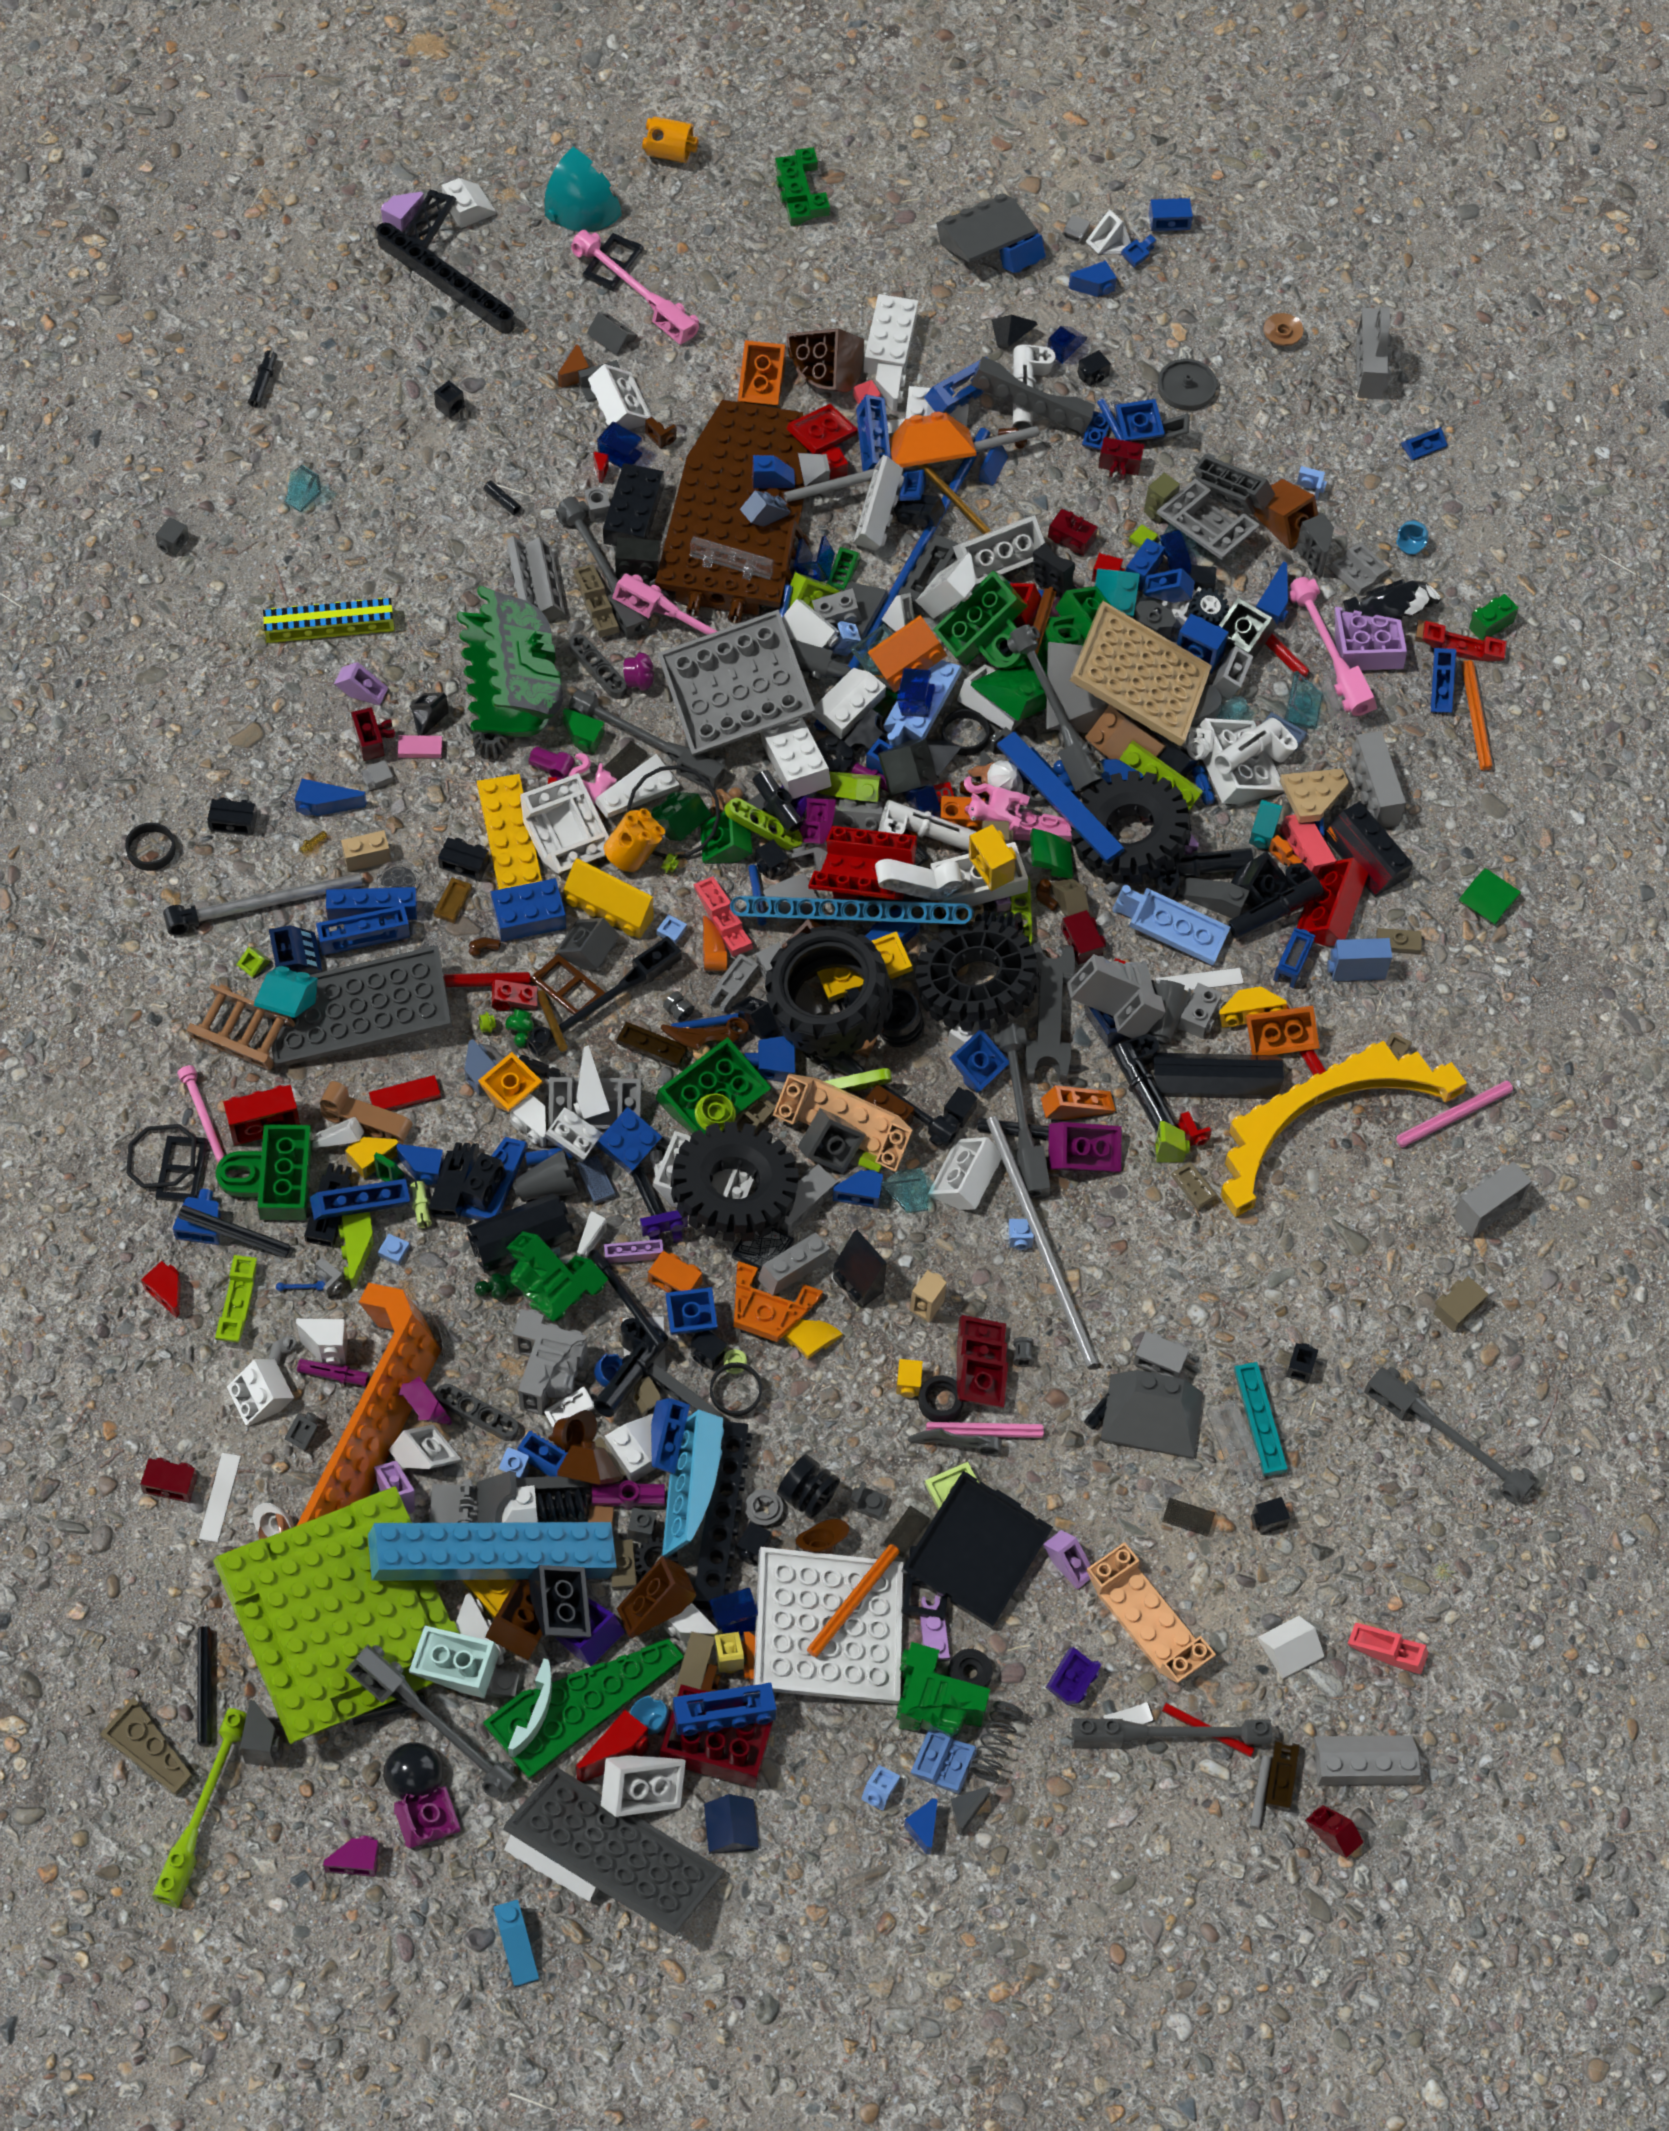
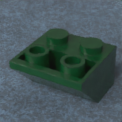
M677 791L669 794L666 797L667 800L662 805H658L651 810V816L665 829L664 836L673 841H682L711 815L699 794Z

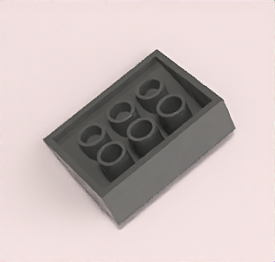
M998 194L993 199L981 201L972 208H965L960 213L946 216L943 220L936 223L940 244L969 263L1038 233V229L1015 199L1006 194Z

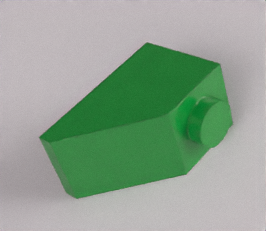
M564 708V725L574 747L583 752L595 754L605 735L604 722Z

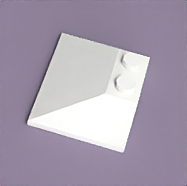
M579 773L520 795L524 825L542 862L557 874L570 870L576 858L588 863L606 856L603 847L609 836Z
M674 1131L654 1179L653 1187L673 1207L677 1208L678 1203H673L671 1196L672 1187H670L673 1163L676 1153L679 1154L680 1146L685 1140L690 1142L691 1136ZM725 1169L713 1175L711 1184L718 1193L725 1197L742 1199L748 1197L754 1179L744 1171Z

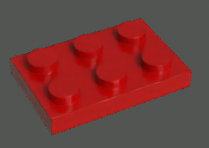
M828 404L788 423L786 428L812 454H818L856 436L858 431L832 404Z

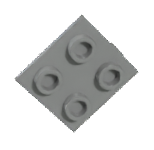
M464 1480L461 1485L432 1484L430 1523H478L477 1485H473L471 1480Z

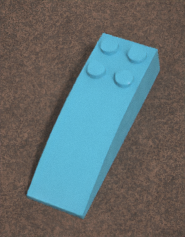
M699 1409L687 1417L675 1474L670 1473L662 1551V1555L665 1557L670 1556L691 1542L709 1505L716 1482L719 1461L722 1456L723 1418Z

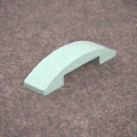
M543 1659L535 1679L536 1689L542 1691L527 1728L517 1726L508 1747L510 1757L514 1758L530 1744L545 1720L552 1692L551 1670L548 1659Z

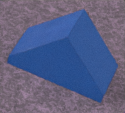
M932 1798L908 1816L904 1822L905 1829L924 1853L931 1855L938 1801L935 1798Z

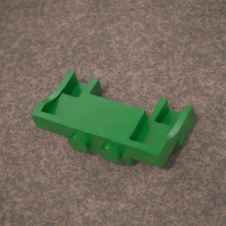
M814 147L796 149L792 156L775 158L777 188H781L780 200L781 203H785L790 226L801 225L813 218L830 216V205L826 192L810 194L805 172L818 170V160Z

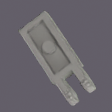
M739 954L717 983L716 989L709 997L708 1004L713 1006L721 993L726 995V998L720 1005V1011L725 1013L732 1004V1001L738 997L758 970L759 964Z

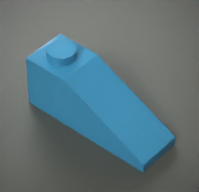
M518 1899L493 1906L514 1987L538 1981L539 1977Z

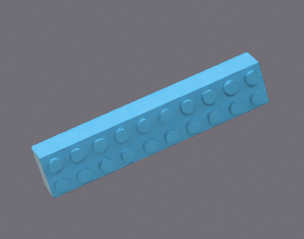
M611 1522L374 1523L368 1533L372 1581L529 1579V1575L538 1565L585 1567L586 1579H608L617 1568Z

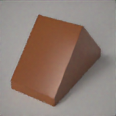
M577 344L558 372V386L561 388L578 384V371L589 368L583 352Z

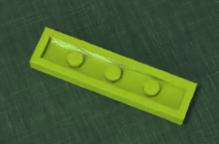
M1135 741L1129 744L1120 757L1122 762L1142 773L1143 777L1146 772L1156 774L1158 781L1162 777L1171 781L1172 788L1177 786L1182 792L1183 799L1186 800L1189 810L1203 792V790Z

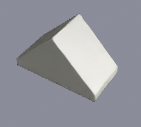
M911 593L896 596L882 618L895 632L915 619Z

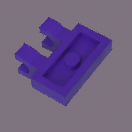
M677 1210L640 1218L642 1237L649 1236L650 1240H659L661 1232L671 1231L673 1243L682 1242L681 1230L684 1227H688V1216L682 1218Z

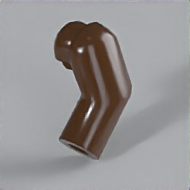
M1015 427L998 429V436L1019 431V429ZM1027 439L1014 442L1015 447L1018 449L1024 448Z
M1042 879L1036 887V898L1048 909L1054 911L1059 902L1050 896L1051 882L1047 879Z
M481 937L469 943L468 946L470 948L468 952L470 955L478 956L483 948L499 951L501 940Z

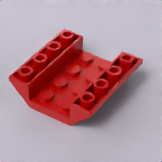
M832 826L826 839L828 854L821 871L814 870L808 884V889L903 900L904 893L879 887L875 864L883 859H892L914 865L917 836Z

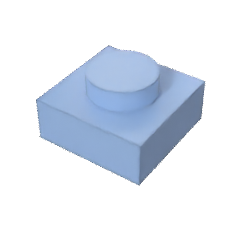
M668 914L656 930V934L662 938L669 936L676 944L687 930V924Z
M388 1234L378 1251V1256L399 1265L410 1244Z

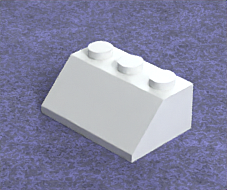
M603 364L588 378L591 390L595 394L599 402V408L603 411L606 423L610 428L624 432L645 425V420L651 417L631 372Z
M968 552L939 572L916 599V602L933 619L940 614L944 616L951 608L954 609L961 601L965 602L972 595L971 589L975 586L972 555Z
M984 664L964 680L957 701L966 708L980 713L985 719L999 725L1001 729L1007 727L1010 731H1013L1023 720L1018 722L970 686L971 682L995 671Z
M853 668L814 706L816 713L812 715L842 740L854 728V725L860 719H863L870 709H873L885 697L886 686L870 672Z
M988 1137L956 1139L928 1195L959 1210L976 1209L1002 1159L997 1146Z

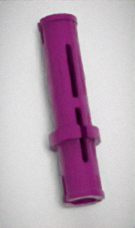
M300 1358L297 1366L298 1373L340 1381V1384L345 1385L346 1383L367 1387L370 1379L369 1372L350 1369V1366L346 1365L339 1367Z

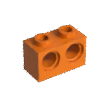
M941 796V819L977 832L982 829V821H984H972L965 810V807L972 801L971 797Z

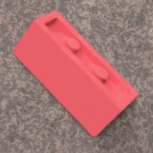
M1295 814L1285 816L1279 831L1283 838L1291 845L1292 853L1303 861L1302 864L1315 876H1317L1320 867L1335 864L1336 859L1314 822L1299 823Z

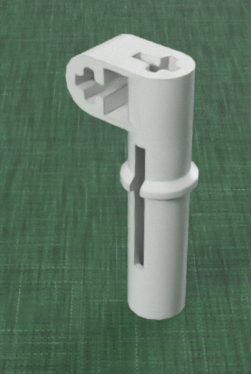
M1016 346L1013 357V376L1034 388L1036 380L1033 375L1043 376L1051 372L1055 360L1054 351L1042 346ZM1013 404V428L1022 430L1033 427V412Z
M1269 718L1253 730L1244 732L1239 740L1213 758V765L1219 773L1227 774L1250 757L1261 754L1263 749L1275 761L1284 762L1296 750L1298 743L1279 720Z
M888 800L884 807L878 829L881 832L903 834L905 829L916 832L919 837L927 836L969 851V836L977 832L932 816L929 811L921 812Z

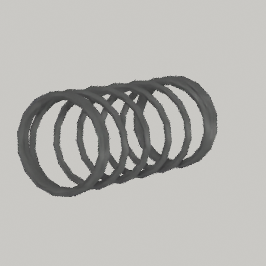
M1005 1701L994 1702L993 1707L995 1710L990 1712V1718L993 1722L985 1725L988 1734H984L980 1738L984 1746L976 1748L979 1758L971 1760L969 1766L971 1773L988 1781H997L1000 1776L998 1772L987 1765L973 1762L975 1760H982L990 1766L1002 1769L1003 1765L997 1761L982 1758L978 1754V1749L987 1748L991 1752L1003 1757L1008 1756V1754L999 1748L987 1746L983 1742V1737L992 1736L999 1742L1008 1745L1012 1744V1741L1006 1737L991 1734L987 1729L988 1725L996 1724L1006 1731L1017 1732L1016 1728L1011 1725L996 1722L992 1718V1714L998 1712L1016 1721H1021L1024 1715L1019 1707ZM997 1705H1002L1011 1708L1018 1712L1020 1715H1017L1010 1711L1002 1710ZM1002 1725L1007 1726V1727H1009V1728H1011V1729H1013V1730L1007 1729V1728L1003 1727ZM976 1767L984 1769L996 1777L987 1776L976 1769Z

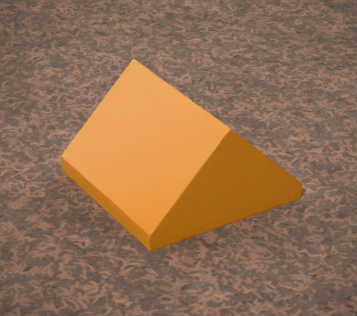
M513 1052L478 1080V1083L493 1104L507 1112L512 1110L543 1083Z

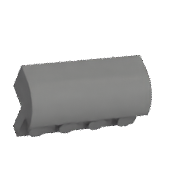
M515 536L506 539L508 545L507 552L511 560L510 568L514 575V587L518 598L538 607L547 617L548 622L564 615L565 610L551 545L540 537L527 544Z

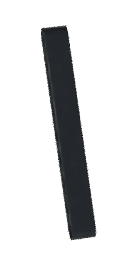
M385 222L377 226V241L381 249L497 331L507 334L514 330V312L509 306L392 224Z

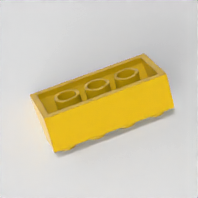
M578 858L575 859L563 888L564 901L572 907L584 910L589 916L604 918L612 927L615 926L623 930L625 934L640 939L654 919L653 896Z

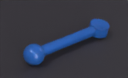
M318 1281L316 1284H283L279 1282L276 1284V1290L317 1289L318 1291H323L325 1283L322 1281Z

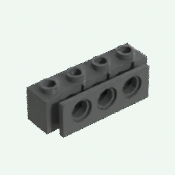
M1206 454L1193 469L1196 476H1193L1192 480L1196 479L1211 489L1210 498L1251 515L1255 513L1253 505L1264 510L1275 495L1267 479Z

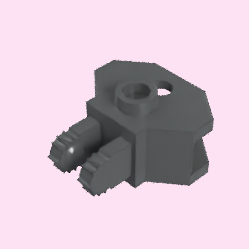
M1153 600L1139 601L1133 616L1134 620L1166 639H1170L1174 633L1173 627L1177 620L1172 610Z

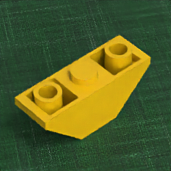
M1261 986L1238 990L1219 1010L1222 1028L1247 1024L1246 1015L1287 1009V1003L1285 999Z

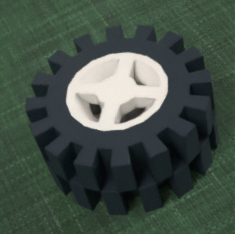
M1205 588L1201 589L1200 592H1196L1188 606V616L1193 614L1219 626L1228 613V600H1223L1224 595L1221 593L1219 596L1217 594L1219 591L1216 589L1214 592H1212V588H1208L1207 591Z

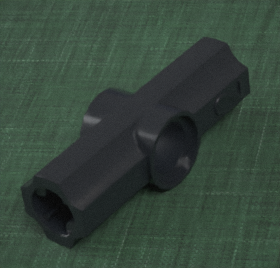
M763 770L755 775L752 780L765 800V810L777 817L787 833H793L803 825V821L790 803L792 801L791 794L786 789L779 787L768 770Z

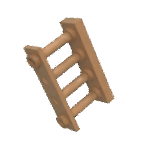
M211 984L209 988L216 998L202 1024L199 1023L198 1026L192 1023L189 1024L186 1030L192 1039L271 1071L274 1062L269 1056V1050L283 1024L294 1027L295 1023L292 1018L256 1007L253 1000L233 993L225 985L220 984V986ZM227 1000L236 1004L222 1031H219L218 1034L212 1032L210 1027L223 1002ZM247 1008L254 1011L255 1014L241 1040L237 1042L231 1040L230 1034L243 1009ZM266 1016L275 1020L261 1048H257V1050L250 1048L249 1043L263 1017Z

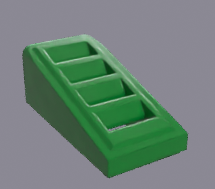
M840 547L826 584L844 591L848 583L851 582L861 559L860 553ZM843 559L851 560L852 562L847 563ZM840 565L848 567L849 570H845L839 567ZM837 572L846 574V577L839 576L836 574ZM838 579L844 581V583L841 585L833 582V580Z
M377 1152L374 1154L376 1173L379 1179L387 1182L400 1180L405 1177V1173L393 1161Z

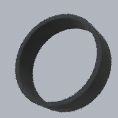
M960 709L950 713L942 725V740L951 742L945 733V728L949 723L956 719L969 718L983 726L986 736L977 745L970 747L962 746L957 754L970 756L982 751L987 745L989 738V724L985 717L970 709Z
M158 823L138 825L130 831L125 841L129 861L135 867L146 871H154L165 867L172 861L176 851L171 831ZM146 832L162 833L172 842L169 852L163 858L152 862H144L134 858L129 852L130 845L137 836Z
M733 1362L723 1365L714 1373L711 1379V1400L714 1406L726 1415H746L755 1409L761 1399V1379L752 1367L744 1363ZM730 1368H741L750 1372L759 1385V1394L756 1401L750 1407L741 1411H731L723 1408L713 1395V1384L720 1373Z

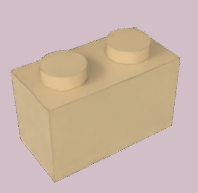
M384 830L341 840L348 872L391 862L390 850Z
M927 1270L912 1291L910 1311L929 1323L945 1301L947 1282L941 1275Z

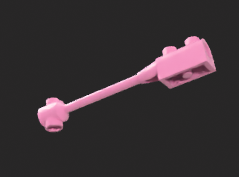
M582 230L574 237L571 244L574 255L577 257L585 255L587 258L595 256L641 294L654 310L652 322L679 345H682L696 335L699 329L698 318L695 315L688 316L681 303L674 304L670 300H666L647 290L600 250L601 239L597 233L590 234L586 230Z
M626 573L617 582L612 598L643 616L650 618L654 612L677 618L706 635L717 632L713 628L680 611L677 606L661 593V589L657 585L648 586L643 583L639 575L630 576Z
M1307 577L1295 579L1290 585L1291 591H1288L1291 603L1297 602L1299 606L1307 608L1333 660L1337 682L1334 688L1338 697L1343 695L1345 698L1341 702L1346 713L1351 711L1354 716H1361L1376 710L1377 705L1374 695L1359 666L1350 669L1344 659L1341 658L1314 605L1317 595L1320 594L1315 579L1309 580Z

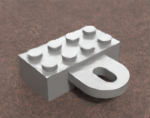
M1380 306L1379 309L1362 308L1356 332L1357 398L1382 399L1383 391H1387V378L1391 376V366H1388L1391 350H1387L1391 339L1389 334V307Z

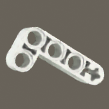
M883 859L875 864L879 887L928 900H942L963 885L959 864L955 861L945 862L934 870L892 859Z

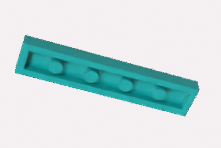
M1258 1362L1237 1365L1234 1367V1373L1263 1477L1286 1473L1288 1468Z

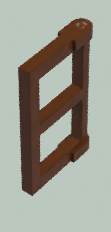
M791 520L789 523L781 573L786 577L789 584H791L793 574L789 570L790 559L792 558L798 566L797 573L803 575L807 550L810 544V539L803 533L795 520ZM795 533L802 545L800 556L793 548Z
M559 954L531 976V982L539 986L573 1015L606 993ZM560 964L574 978L558 992H555L541 979ZM579 982H582L596 995L582 1008L577 1010L563 996Z

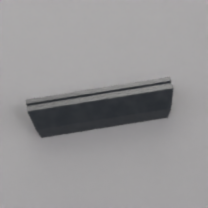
M1156 1053L1154 1056V1076L1158 1091L1162 1097L1272 1099L1279 1094L1284 1081V1063L1276 1055Z

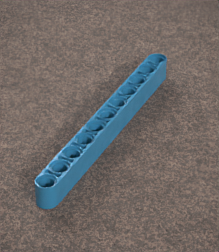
M742 895L735 897L730 904L733 914L748 917L965 924L973 918L974 914L969 904L949 902ZM740 899L744 900L747 904L744 912H740L736 907ZM761 900L766 901L769 905L766 913L761 912L758 908ZM783 901H787L791 905V910L787 914L783 913L780 909ZM805 902L812 904L813 911L811 914L803 912L802 906ZM826 903H832L835 906L833 915H828L824 911ZM850 903L857 907V913L854 916L849 915L846 911V907ZM871 904L879 907L880 911L876 917L869 914L868 909ZM893 905H898L901 908L902 913L900 917L892 916L890 910ZM915 906L923 908L924 915L922 918H916L913 915V908ZM939 906L946 910L944 919H939L935 915V909ZM960 907L968 910L969 915L965 920L957 916V910Z

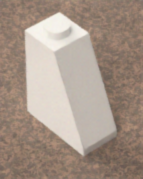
M796 599L782 617L790 640L794 639L828 649V647H833L839 639L837 636L840 631L800 599Z

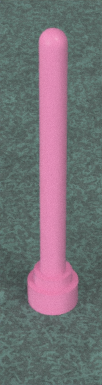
M192 1065L182 1067L178 1070L177 1074L180 1081L187 1085L216 1161L219 1163L225 1155L197 1087L198 1074Z

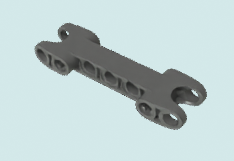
M1033 943L1040 976L1037 1040H1026L1025 1075L1027 1080H1034L1038 1068L1049 1066L1057 1072L1059 1082L1066 1083L1071 1060V1043L1060 1042L1063 984H1067L1074 976V950L1072 945H1065L1062 956L1051 959L1043 954L1041 943Z

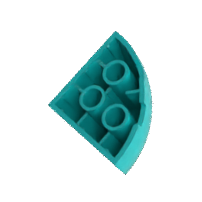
M572 147L562 157L549 179L544 199L545 216L550 221H554L569 230L577 232L582 230L587 232L598 231L612 225L622 216L618 197L613 196L609 189L612 185L603 172L599 174L591 165L593 161L575 147Z

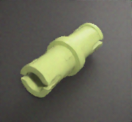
M417 1181L418 1187H416L415 1182L410 1185L413 1196L412 1209L416 1213L417 1227L425 1228L424 1222H426L427 1227L432 1224L428 1209L430 1200L426 1196L425 1183Z

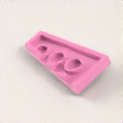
M1025 809L1021 812V822L1013 836V840H1030V833L1032 828L1055 834L1066 841H1072L1070 824L1063 817L1049 814L1035 815L1032 811Z

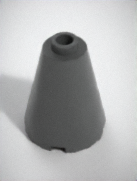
M1151 980L1154 993L1162 997L1166 1013L1150 1028L1148 1033L1156 1037L1159 1044H1165L1171 1041L1192 992L1190 988L1188 991L1184 990L1185 985L1181 983L1160 980L1159 984H1154V980Z
M566 1151L556 1152L516 1178V1184H513V1188L517 1198L521 1197L523 1200L539 1199L552 1193L555 1196L578 1193L580 1191L578 1182L570 1166L571 1162Z

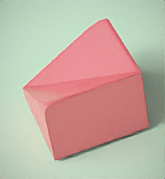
M872 380L853 388V397L858 405L865 395L881 397V393Z

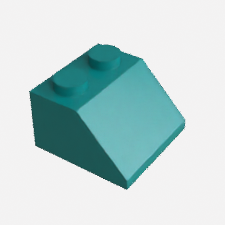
M1097 569L1095 586L1098 587L1111 606L1128 616H1134L1140 574Z
M284 966L276 967L267 973L254 1001V1006L295 1018L315 1004L318 978L311 977L305 972L297 973L291 971Z

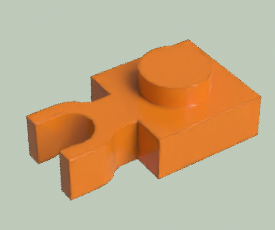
M1279 835L1271 839L1269 852L1283 865L1287 864L1289 867L1295 863H1303L1298 856L1292 853L1293 849L1286 840H1283Z

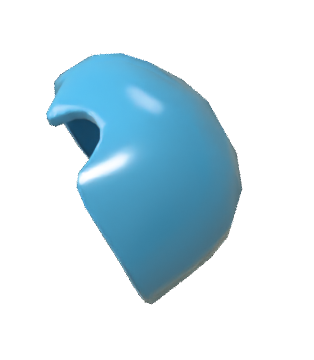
M1415 520L1406 521L1401 525L1396 540L1400 550L1409 555L1417 554L1423 550L1429 540L1427 527Z
M645 1696L637 1700L630 1711L632 1716L648 1728V1735L660 1733L669 1723L670 1711L661 1699L655 1700L651 1696Z

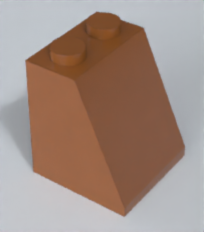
M1281 479L1271 485L1275 495L1264 510L1254 507V505L1252 507L1255 511L1254 516L1290 550L1297 545L1302 522L1317 516L1318 510L1315 495Z

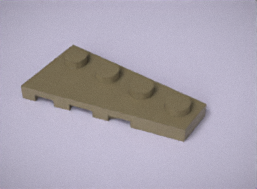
M134 1696L100 1733L101 1738L175 1797L192 1779L191 1773L166 1742L163 1735L157 1730Z

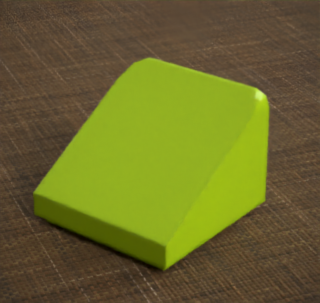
M248 947L236 965L254 978L271 960L258 949Z

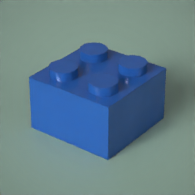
M1190 614L1179 631L1177 645L1212 665L1210 670L1212 674L1224 656L1229 632L1220 626L1207 622L1202 617Z
M627 1106L595 1145L630 1175L662 1136Z

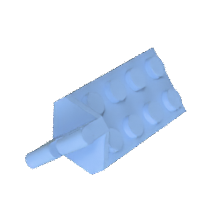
M941 660L905 685L883 725L884 730L889 733L887 737L891 746L895 747L909 740L926 738L962 672L961 666Z
M1124 885L1112 908L1114 913H1121L1132 918L1129 927L1212 966L1231 928L1146 888L1142 895L1131 890L1128 885Z

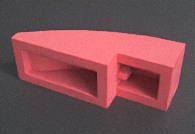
M1356 1622L1347 1643L1348 1646L1372 1658L1420 1675L1429 1654L1425 1644L1403 1639L1402 1635Z

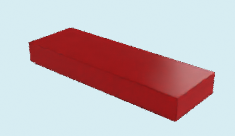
M435 1075L368 1092L372 1105L388 1111L441 1098Z

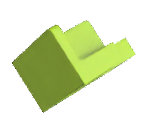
M795 572L790 586H793L789 608L796 599H800L813 609L812 600L841 591L831 585Z

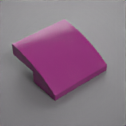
M807 798L806 820H802L803 825L799 828L803 838L802 842L824 844L832 827L836 799Z

